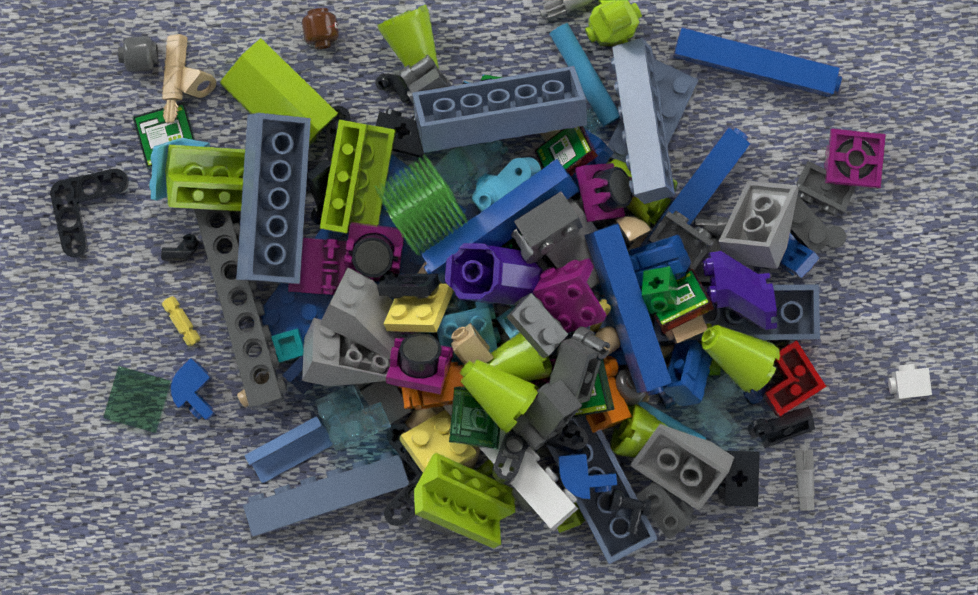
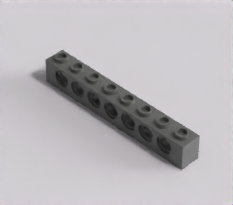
M194 209L249 408L254 411L284 402L283 394L287 393L283 377L278 378L276 368L280 367L275 351L271 352L268 342L272 341V335L269 326H264L261 316L265 315L261 299L256 300L254 290L258 289L257 282L237 280V278L234 280L227 279L228 271L232 268H237L240 224L239 222L234 223L232 213L236 211ZM217 217H225V224L221 228H213V221ZM231 242L233 244L232 250L228 254H221V245ZM238 294H247L245 304L241 306L234 304V299ZM247 319H253L255 322L254 328L249 332L242 331V323ZM254 345H260L262 347L260 356L256 358L249 357V349ZM261 371H268L269 380L264 384H258L256 382L257 374Z

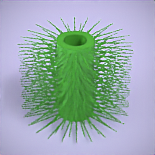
M419 160L423 170L420 167H416L419 169L417 171L420 172L418 174L415 172V168L411 169L414 171L409 174L408 169L404 168L408 176H403L405 174L400 173L404 178L397 180V183L392 182V185L395 186L394 188L390 187L389 183L387 184L388 188L384 187L383 184L380 185L383 189L382 192L379 191L380 189L376 190L380 194L378 196L383 200L382 202L385 204L384 206L388 210L387 212L402 236L404 234L407 243L409 242L410 246L413 247L412 249L416 250L415 252L418 251V248L415 247L416 245L421 246L419 247L420 250L424 249L420 244H427L425 243L427 241L424 240L427 237H434L437 240L436 242H438L439 240L436 239L438 237L432 236L436 235V232L441 233L438 234L440 235L439 237L443 236V231H445V235L448 234V231L445 230L446 226L448 229H451L449 231L454 232L450 228L452 226L449 225V220H451L450 222L453 225H457L454 223L456 222L455 220L458 223H462L461 219L458 218V215L463 216L461 218L464 221H468L466 220V215L462 213V208L458 206L459 204L456 202L450 187L440 177L441 174L439 175L437 169L434 168L435 166L430 163L431 161H426L429 163L426 166L423 163L424 161Z

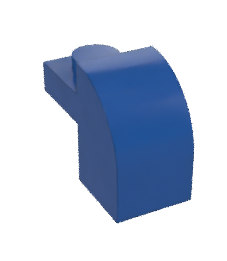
M790 233L787 249L779 265L792 276L795 274L802 278L820 258L814 251L800 244Z
M190 358L174 375L171 383V395L178 408H183L189 402L191 406L188 409L199 420L202 417L205 420H209L216 411L198 392L213 377L194 358Z
M586 454L558 456L561 481L565 488L577 497L590 499V487H594L595 492L611 491L612 485H617L616 473L588 475Z

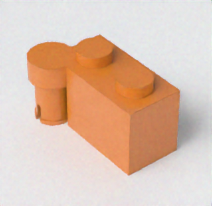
M612 356L602 359L599 367L608 410L585 415L593 433L613 427L632 417L624 398L616 387L614 376L618 372V363Z
M451 362L441 394L399 386V388H402L404 409H413L414 406L418 411L452 405L454 389L467 390L460 382L463 376L459 373L464 366H458V362Z

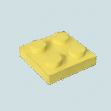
M439 284L431 295L426 298L418 299L415 296L394 298L383 323L386 330L437 332L454 292L448 284Z
M447 410L440 412L400 436L399 440L422 472H424L432 455L435 453L460 464L466 463L477 454L472 445L450 442L452 417Z

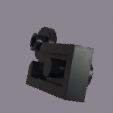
M326 159L307 173V182L316 203L311 212V220L318 225L321 224L331 162Z
M387 271L379 279L377 289L379 296H390L395 299L403 296H415L418 299L430 296L440 284L438 274H396L393 271Z
M808 406L803 409H795L789 414L776 419H757L749 424L747 430L751 436H759L764 448L815 430L813 414Z

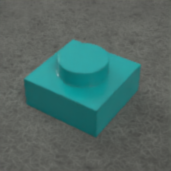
M299 328L271 336L279 363L303 356L304 344Z

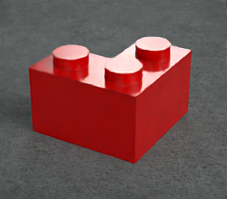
M797 340L779 349L780 358L779 360L775 358L774 364L784 379L767 389L764 395L765 400L776 416H782L826 387Z

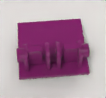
M303 238L300 284H289L288 292L334 295L344 276L347 241Z

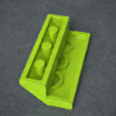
M262 38L256 41L239 57L220 81V84L250 114L265 113L311 118L309 146L316 140L318 133L334 120L338 114Z
M339 120L320 224L321 229L349 233L350 222L379 226L382 210L381 202L383 200L379 198L380 196L377 195L378 191L375 189L378 188L382 192L380 185L383 184L386 187L385 181H387L395 129Z
M169 145L165 167L168 206L172 208L241 211L245 149Z
M435 453L432 455L414 489L415 515L494 549L501 545L500 520L515 513V499L512 495L514 488L501 484L486 475Z

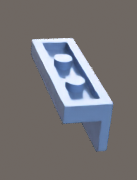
M316 416L244 456L249 465L253 466L260 481L264 483L331 447L333 442L319 416Z

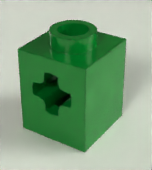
M671 267L643 271L642 297L649 313L677 309L678 283ZM660 280L661 284H656L655 281Z

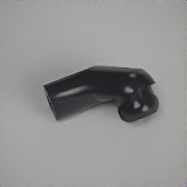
M383 73L376 78L375 85L379 90L396 92L402 103L410 100L407 94L410 89L402 76Z
M186 234L183 237L184 240L177 248L162 247V261H187L198 249L199 241L196 236Z

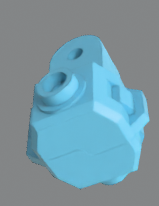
M531 157L515 158L498 175L484 174L476 183V190L473 193L472 201L482 212L541 170L539 163Z

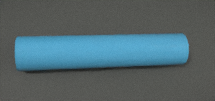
M565 23L551 31L549 35L567 66L575 67L584 95L602 126L605 127L619 119L620 116L616 105L569 24Z

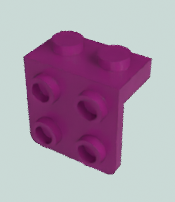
M589 258L581 261L573 260L563 267L545 270L540 275L541 278L533 291L550 315L561 323L566 333L576 331L580 327L601 323L606 318L605 311L587 284V280L594 268Z

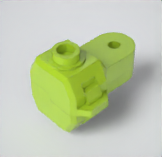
M598 0L599 5L592 10L588 18V27L585 28L590 42L596 41L600 46L613 47L628 42L627 40L633 38L640 23L638 19L642 17L637 4H630L628 0Z

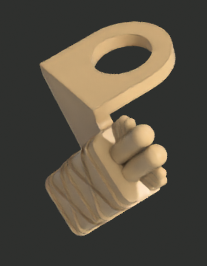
M181 34L170 35L166 40L162 100L167 101L163 111V117L167 124L174 123L178 115L176 101L182 100L183 92L202 98L211 93L216 87V79L213 75L185 67L188 41L187 37ZM210 81L206 89L197 91L200 83Z

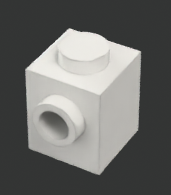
M915 364L898 366L899 371L892 372V378H888L889 392L894 394L895 399L932 395L929 368L915 369Z

